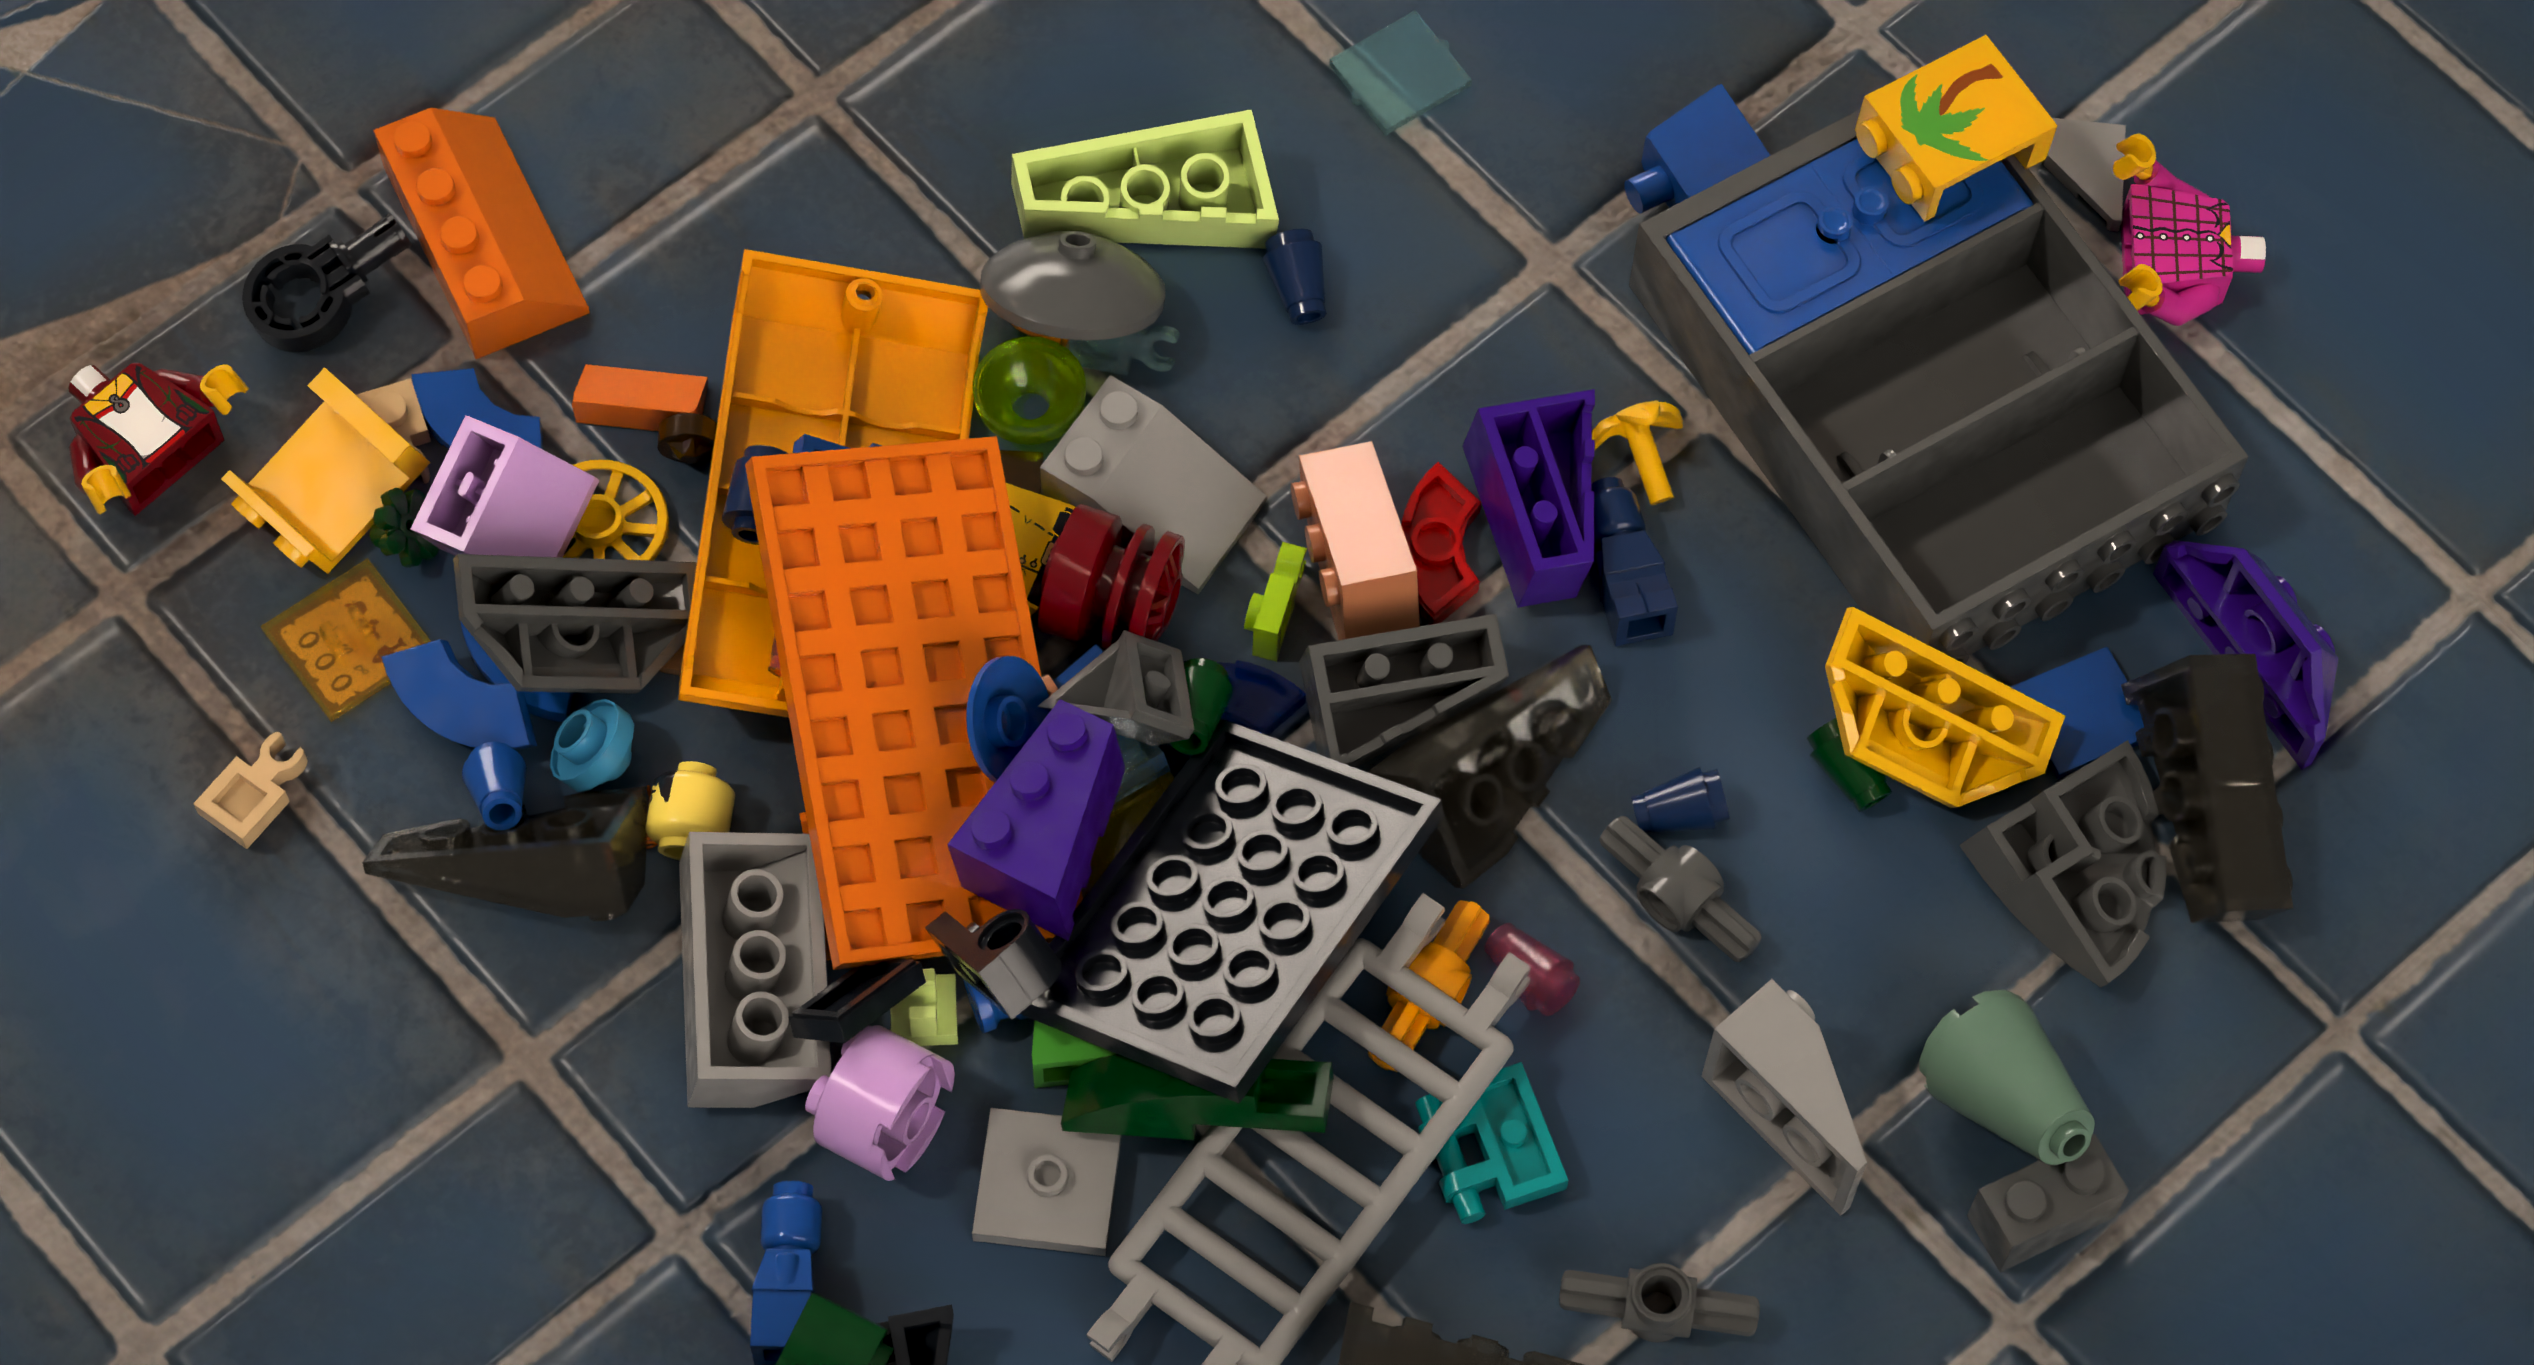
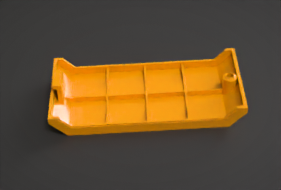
M744 249L732 315L680 672L678 700L789 718L759 545L748 544L736 539L732 535V530L722 521L735 462L743 457L747 447L753 445L772 446L788 454L793 453L794 442L804 434L849 448L869 447L872 443L886 446L969 439L979 353L988 313V306L984 302L979 289ZM863 294L869 297V299H861L858 295Z

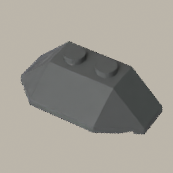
M457 554L453 558L459 620L517 691L637 694L685 643L697 562Z

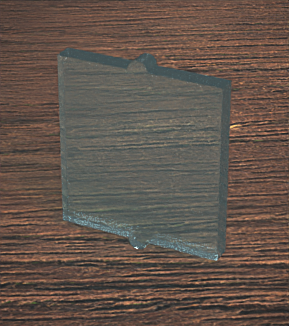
M1416 10L1332 57L1329 61V66L1352 93L1351 102L1356 106L1361 105L1385 136L1469 88L1472 83V79L1449 52V42L1447 40H1439Z

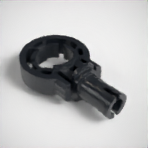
M389 213L372 225V227L345 244L341 240L335 243L328 234L312 246L293 244L278 248L259 260L247 276L242 295L246 316L262 339L277 349L289 352H304L321 347L334 339L345 327L352 312V305L370 294L364 284L368 281L366 275L405 249L410 248L412 244ZM296 278H308L320 284L321 297L317 307L308 315L299 318V323L302 326L301 329H298L290 318H281L274 314L273 304L275 296L268 287L270 284L277 290H281L287 282Z

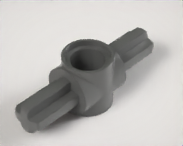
M1626 816L1615 818L1609 823L1600 836L1601 846L1640 879L1636 887L1638 900L1645 911L1658 924L1672 932H1678L1680 929L1688 932L1695 927L1735 962H1741L1754 952L1762 939L1761 934L1720 898L1724 891V882L1717 868L1706 856L1687 845H1683L1680 848L1673 845L1665 850Z
M1665 1263L1652 1264L1642 1270L1629 1268L1627 1278L1567 1270L1562 1276L1559 1292V1305L1564 1310L1622 1318V1329L1632 1330L1640 1338L1655 1343L1669 1341L1676 1336L1689 1338L1691 1328L1749 1337L1756 1332L1760 1314L1759 1299L1756 1297L1697 1288L1696 1277L1686 1276L1679 1268ZM1652 1292L1666 1294L1674 1301L1676 1309L1668 1314L1654 1313L1644 1305L1642 1297Z

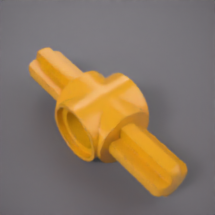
M1458 901L1434 941L1421 950L1409 966V969L1461 1004L1472 980L1471 970L1466 961L1490 923L1489 914L1473 901ZM1388 986L1386 996H1388V1002L1393 1009L1381 1027L1386 1032L1414 1050L1426 1028L1437 1029L1440 1025L1445 1027L1440 1021ZM1368 1051V1056L1384 1070L1398 1072Z

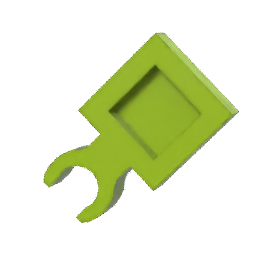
M1282 542L1274 572L1270 574L1264 595L1253 593L1244 629L1253 631V656L1277 662L1294 609V598L1306 566L1304 558L1307 548Z

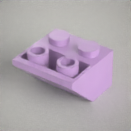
M465 415L410 529L434 546L455 556L457 554L563 558L600 480L518 436Z

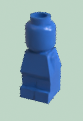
M781 1181L773 1185V1196L767 1198L762 1206L760 1244L765 1253L751 1289L753 1300L750 1348L754 1365H776L812 1293H815L811 1255L817 1252L821 1244L822 1206L817 1199L813 1198V1186L806 1182Z

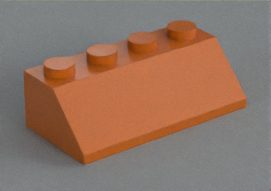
M430 107L373 130L387 176L476 360L590 314L589 307L495 117Z

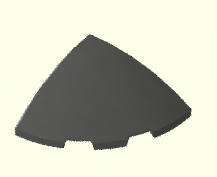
M2128 740L1986 826L1959 845L1983 880L2009 911L2041 943L2071 968L2100 988L2124 972L2138 957L2150 938L2144 930L2148 924L2152 908L2160 903L2164 897L2167 857L2158 855L2155 850V840L2151 824L2159 815V807L2146 772Z

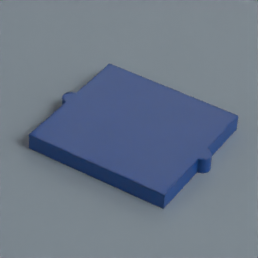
M2108 647L2099 649L2011 686V688L2065 715L2049 760V765L2057 779L2076 772L2127 740L2133 748L2156 738L2158 733L2137 698L2138 686L2128 683Z

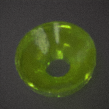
M1026 336L1000 343L985 355L974 374V402L983 423L997 436L1016 444L1035 445L1059 438L1069 430L1084 408L1087 387L1081 364L1069 349L1043 337ZM1034 393L1045 398L1049 408L1039 418L1024 419L1013 411L1012 405L1014 401L1024 394Z

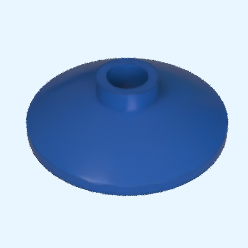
M1016 656L996 657L987 662L976 675L967 702L966 722L971 750L983 773L994 783L1050 712L1037 707L1049 697L1042 678L1031 664Z

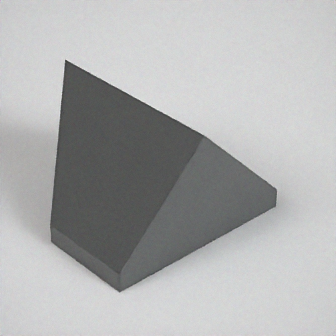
M1125 630L1115 643L1037 706L1051 711L1061 699L1113 724L1116 734L1151 746L1187 740L1194 731L1182 651Z

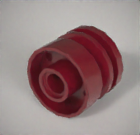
M1079 504L1072 511L1061 535L1055 541L1045 567L1041 585L1042 597L1038 616L1039 629L1041 632L1081 644L1088 637L1097 620L1103 621L1102 648L1104 651L1119 639L1124 630L1158 642L1160 636L1166 631L1181 590L1182 563L1185 549L1184 537L1167 531L1162 535L1154 549L1155 530L1153 526L1143 523L1136 530L1127 547L1124 548L1121 547L1122 520L1120 516Z

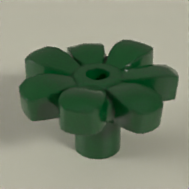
M394 488L381 495L383 507L375 509V524L370 528V538L372 543L380 548L385 556L399 554L402 566L406 568L419 566L422 559L433 558L439 551L438 547L410 529L426 495L418 489L404 493L403 490Z

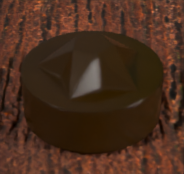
M680 413L669 416L658 427V451L668 459L686 464L709 461L712 459L717 422L707 416L695 413Z

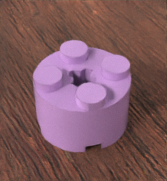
M868 1025L846 1043H843L842 1057L830 1077L823 1075L814 1083L808 1094L805 1110L815 1115L813 1133L817 1144L882 1179L891 1181L895 1179L892 1169L896 1167L906 1173L922 1156L933 1139L945 1114V1111L936 1107L935 1104L941 1087L952 1093L955 1072L953 1064L941 1056L883 1026Z

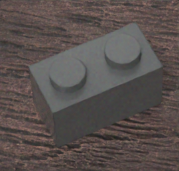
M2093 1134L2087 1150L2073 1161L2058 1165H2048L2038 1160L1978 1189L1967 1217L2001 1273L2114 1218L2129 1190L2096 1134Z

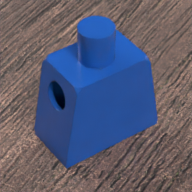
M1720 84L1648 133L1645 137L1641 161L1645 172L1626 180L1624 188L1630 204L1639 214L1664 202L1670 208L1771 155L1724 86Z

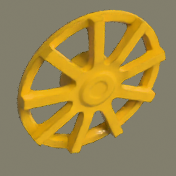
M589 460L573 464V466L583 471L606 469L612 470L604 495H592L572 537L576 539V542L563 558H579L585 550L591 548L593 550V559H605V550L611 547L625 560L654 561L669 536L667 504L655 482L639 469L618 461ZM626 474L637 480L646 489L635 498L619 506L615 498ZM654 501L657 510L656 524L632 523L625 520L629 515ZM622 535L653 537L645 552L639 556L622 540Z

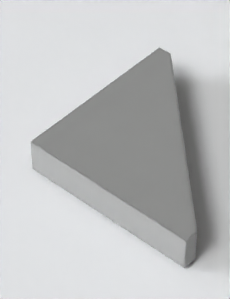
M2052 118L2058 126L2044 166L2075 197L2080 195L2106 221L2107 230L2119 231L2122 222L2124 180L2114 175L2113 164L2125 156L2117 150L2116 145L2125 139L2126 125Z

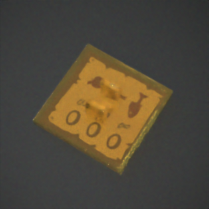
M368 558L260 626L330 722L391 684L381 658L382 656L431 642Z

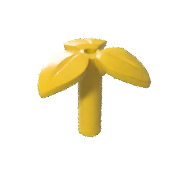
M1654 400L1629 406L1615 415L1601 420L1592 430L1595 450L1608 438L1615 435H1620L1628 440L1650 505H1657L1674 498L1650 426L1674 429L1683 428L1681 412L1676 406Z

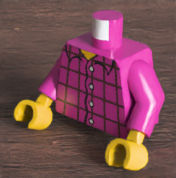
M2134 134L2117 143V150L2125 156L2114 162V175L2122 180L2134 176V182L2136 183L2130 185L2122 209L2123 277L2118 280L2120 286H2124V294L2140 315L2151 314L2171 325H2183L2223 303L2232 280L2233 272L2262 273L2266 257L2265 239L2259 236L2231 235L2230 206L2222 199L2211 198L2209 195L2174 176L2156 160L2154 145L2145 135Z

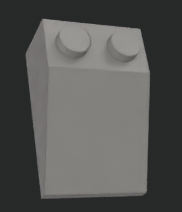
M1111 375L1040 467L1041 495L1075 507L1083 504L1120 516L1122 520L1121 547H1127L1132 536L1143 523L1153 526L1155 530L1154 549L1162 535L1167 531L1182 535L1185 539L1181 585L1197 595L1267 502V496L1163 405Z
M1771 979L1714 1029L1701 1077L1841 1216L1851 1207L1867 1161L1820 1026L1815 1022L1813 1010L1799 994L1792 990L1785 992Z

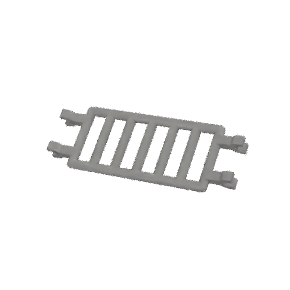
M1424 893L1415 902L1404 919L1403 924L1383 950L1364 938L1356 939L1272 1059L1314 1061L1301 1052V1050L1325 1020L1442 1102V1105L1421 1133L1418 1134L1333 1074L1334 1080L1330 1104L1403 1155L1380 1187L1301 1131L1251 1128L1364 1208L1340 1240L1221 1156L1242 1127L1210 1126L1108 1261L1110 1272L1127 1286L1113 1305L1100 1316L1087 1333V1337L1092 1340L1090 1346L1113 1362L1127 1343L1135 1327L1154 1304L1214 1348L1202 1365H1280L1514 1051L1512 1041L1494 1027L1507 1009L1517 1001L1531 983V978L1527 976L1531 971V966L1509 952L1494 972L1488 985L1468 1010L1409 969V966L1421 950L1433 940L1445 924V919L1441 917L1445 912V907ZM1363 969L1481 1050V1053L1459 1082L1340 1000ZM1204 1177L1324 1261L1301 1293H1298L1181 1209ZM1164 1230L1283 1314V1317L1260 1347L1140 1262Z

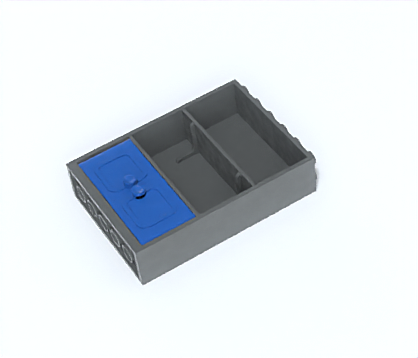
M1859 109L1639 223L1629 287L1860 609L1868 615L1966 664L1969 655L1985 646H1988L1990 650H1995L2006 645L2019 634L2023 625L2040 617L2042 621H2048L2060 615L2072 604L2074 597L2091 588L2097 593L2109 588L2124 575L2126 568L2141 560L2145 564L2158 561L2164 546L2170 542L2179 540L2193 531L2197 536H2201L2215 529L2228 515L2226 512L2232 495L2240 487L2238 481L2249 456L2029 169L2025 170L2014 154L1944 189L1935 217L1924 222L1911 204L1904 203L1898 197L1893 188L1891 177L1876 158L1869 157L1862 150L1855 131L1860 113Z

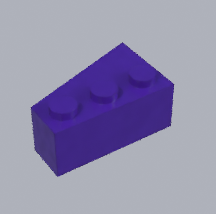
M1595 389L1478 408L1462 445L1517 608L1576 598L1594 562V491H1591L1592 461L1595 457V440H1592V411L1595 407Z
M1061 699L1056 703L947 844L962 888L1006 910H1024L1034 924L1069 941L1074 926L1072 916L1081 889H1086L1092 872L1090 867L1091 858L1098 837L1104 836L1126 769L1113 724Z

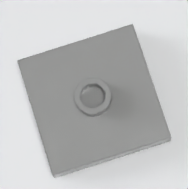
M990 1108L972 1230L973 1241L1106 1256L1122 1135L1062 1131V1116Z

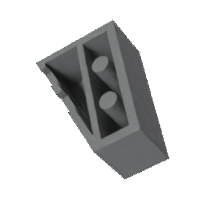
M1497 614L1308 645L1299 661L1317 754L1355 768L1495 693L1509 677Z

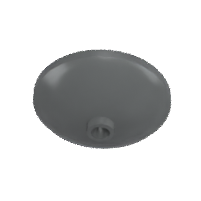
M1081 231L1049 232L1011 243L994 254L985 263L980 279L981 296L986 305L999 317L1027 331L1070 340H1105L1139 332L1153 324L1160 317L1164 309L1166 295L1165 284L1162 278L1144 258L1110 239Z

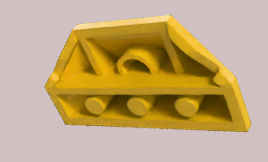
M1855 607L1846 609L1825 665L1844 754L1950 808L1963 806L2022 781L2045 774L2065 719V715Z

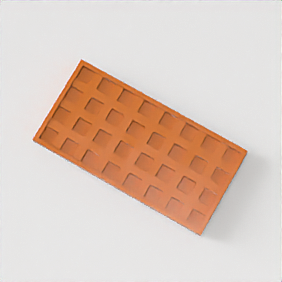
M997 436L751 457L745 464L833 970L875 965L898 958L917 960L945 956L925 929L943 912L946 911L966 928L972 922L981 927L996 915L1007 911L961 887L947 845L994 785V782L983 773L977 764L969 743L966 713L971 686L980 669L990 660L1001 656H1016L1024 659L1035 668L1042 678ZM1080 892L1075 909L1083 900L1082 892ZM1036 925L1048 943L1056 936Z

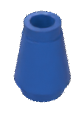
M487 742L479 745L470 753L462 768L463 782L481 813L483 821L488 827L495 830L510 829L520 821L527 773L524 758L512 747L502 742Z

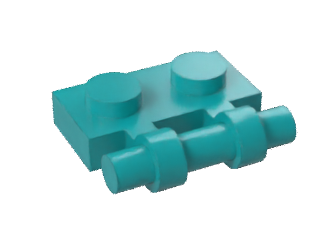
M1522 1062L1504 1067L1499 1071L1436 1156L1443 1178L1438 1183L1446 1203H1454L1461 1224L1476 1222L1486 1215L1478 1195L1482 1190L1495 1186L1503 1208L1506 1210L1566 1190L1569 1180ZM1431 1094L1425 1095L1415 1102L1422 1120V1124L1418 1128L1419 1133H1421L1442 1105V1102ZM1474 1133L1485 1161L1467 1166L1457 1140L1462 1136Z

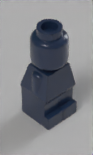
M1606 477L1599 479L1591 484V491H1594V546L1600 549L1594 555V562L1599 575L1600 602L1602 601L1614 645L1616 647L1641 642L1644 639L1651 640L1671 636L1674 633L1678 605L1673 588H1670L1666 576L1665 561L1645 531L1646 527L1635 492L1624 487L1623 481L1620 478Z

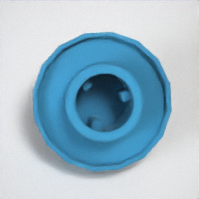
M608 699L593 701L572 713L562 723L554 739V747L550 759V768L553 776L577 792L591 790L599 784L620 777L628 768L632 758L631 747L634 722L631 715Z

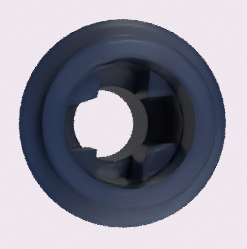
M1292 229L1270 237L1265 242L1267 253L1263 257V262L1287 313H1289L1291 323L1304 325L1324 318L1327 313L1324 305L1322 244L1314 241L1313 233L1308 229Z
M1698 767L1644 791L1643 794L1631 797L1638 827L1645 833L1652 831L1657 833L1716 829L1715 822L1730 819L1718 769L1702 772L1701 768Z

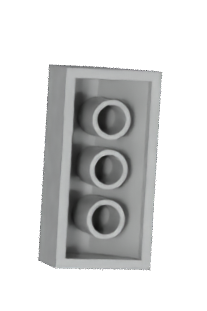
M689 832L679 862L688 1107L754 1108L810 1091L814 1083L821 1076L826 1075L830 1077L831 1075L830 1042L794 1038L788 1018L792 1015V1012L827 987L824 915L810 835L793 833Z

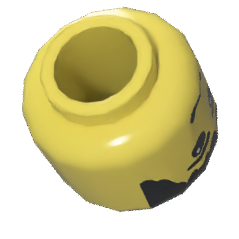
M681 762L678 765L677 771L665 772L655 778L651 790L645 831L652 841L659 844L658 852L660 854L680 860L689 832L730 831L735 792L727 782L716 777L717 770L713 766L701 762Z

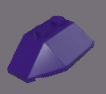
M2177 540L2165 545L2153 572L2154 577L2301 770L2313 763L2326 738L2339 659L2335 654L2334 644L2330 636L2321 626L2313 625L2300 609L2290 584L2283 577L2275 576L2261 558L2248 550Z

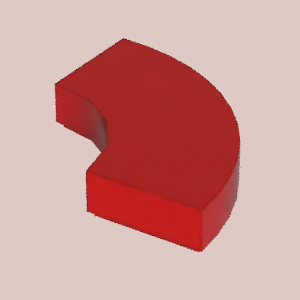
M1439 462L1423 476L1415 487L1404 510L1401 523L1417 569L1419 613L1429 625L1442 623L1479 591L1480 581L1466 562L1463 541L1467 528L1480 513L1481 501Z

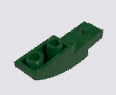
M1115 1054L1071 1069L1061 1127L1062 1131L1187 1140H1194L1197 1125L1325 1133L1334 1080L1332 1062L1271 1059L1239 1104L1139 1062Z

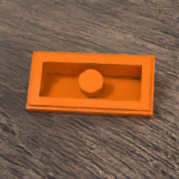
M585 364L572 400L576 423L658 431L659 424L669 416L680 413L703 415L709 380L708 377Z

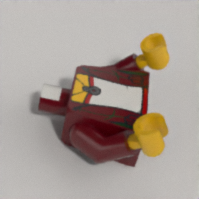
M131 363L111 380L95 365L84 367L72 378L68 387L69 393L81 403L69 418L76 433L69 446L75 486L90 499L96 512L100 515L107 511L104 506L105 502L118 496L127 509L136 516L225 441L216 415L210 407H215L222 415H227L232 409L231 404L227 401L228 398L238 392L246 393L249 388L231 366L224 364L211 369L206 375H196L162 368L152 371L141 363Z

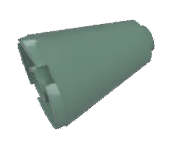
M2007 990L1984 991L1973 996L1972 998L1978 1005L1969 1009L1964 1014L1960 1015L1953 1009L1945 1015L1927 1038L1919 1059V1069L1926 1077L1927 1085L1924 1084L1928 1092L1940 1103L2045 1164L2058 1165L2079 1158L2090 1145L2095 1126L2094 1118L2032 1008L2019 995Z

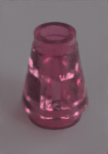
M1505 923L1497 928L1484 946V951L1492 958L1497 968L1509 952L1531 966V971L1527 975L1531 978V982L1519 997L1529 1011L1538 1010L1544 1016H1550L1562 1009L1571 1000L1579 987L1580 977L1573 972L1574 964L1571 960L1522 930H1518L1512 923Z

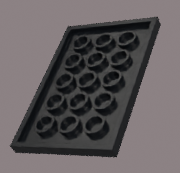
M1221 718L1211 739L1208 741L1205 751L1190 757L1074 910L1072 916L1074 926L1069 941L1056 935L1049 943L1062 963L1061 973L1057 980L1020 1014L1240 1104L1443 819L1444 812L1441 799Z

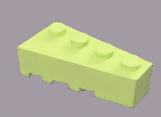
M1252 109L1012 154L1011 185L1024 239L1056 231H1081L1105 237L1116 243L1266 249L1265 242L1270 237L1276 235L1278 231V213Z

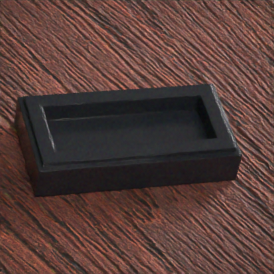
M898 958L875 965L852 968L792 1012V1015L788 1018L794 1038L846 1043L926 983L921 961Z

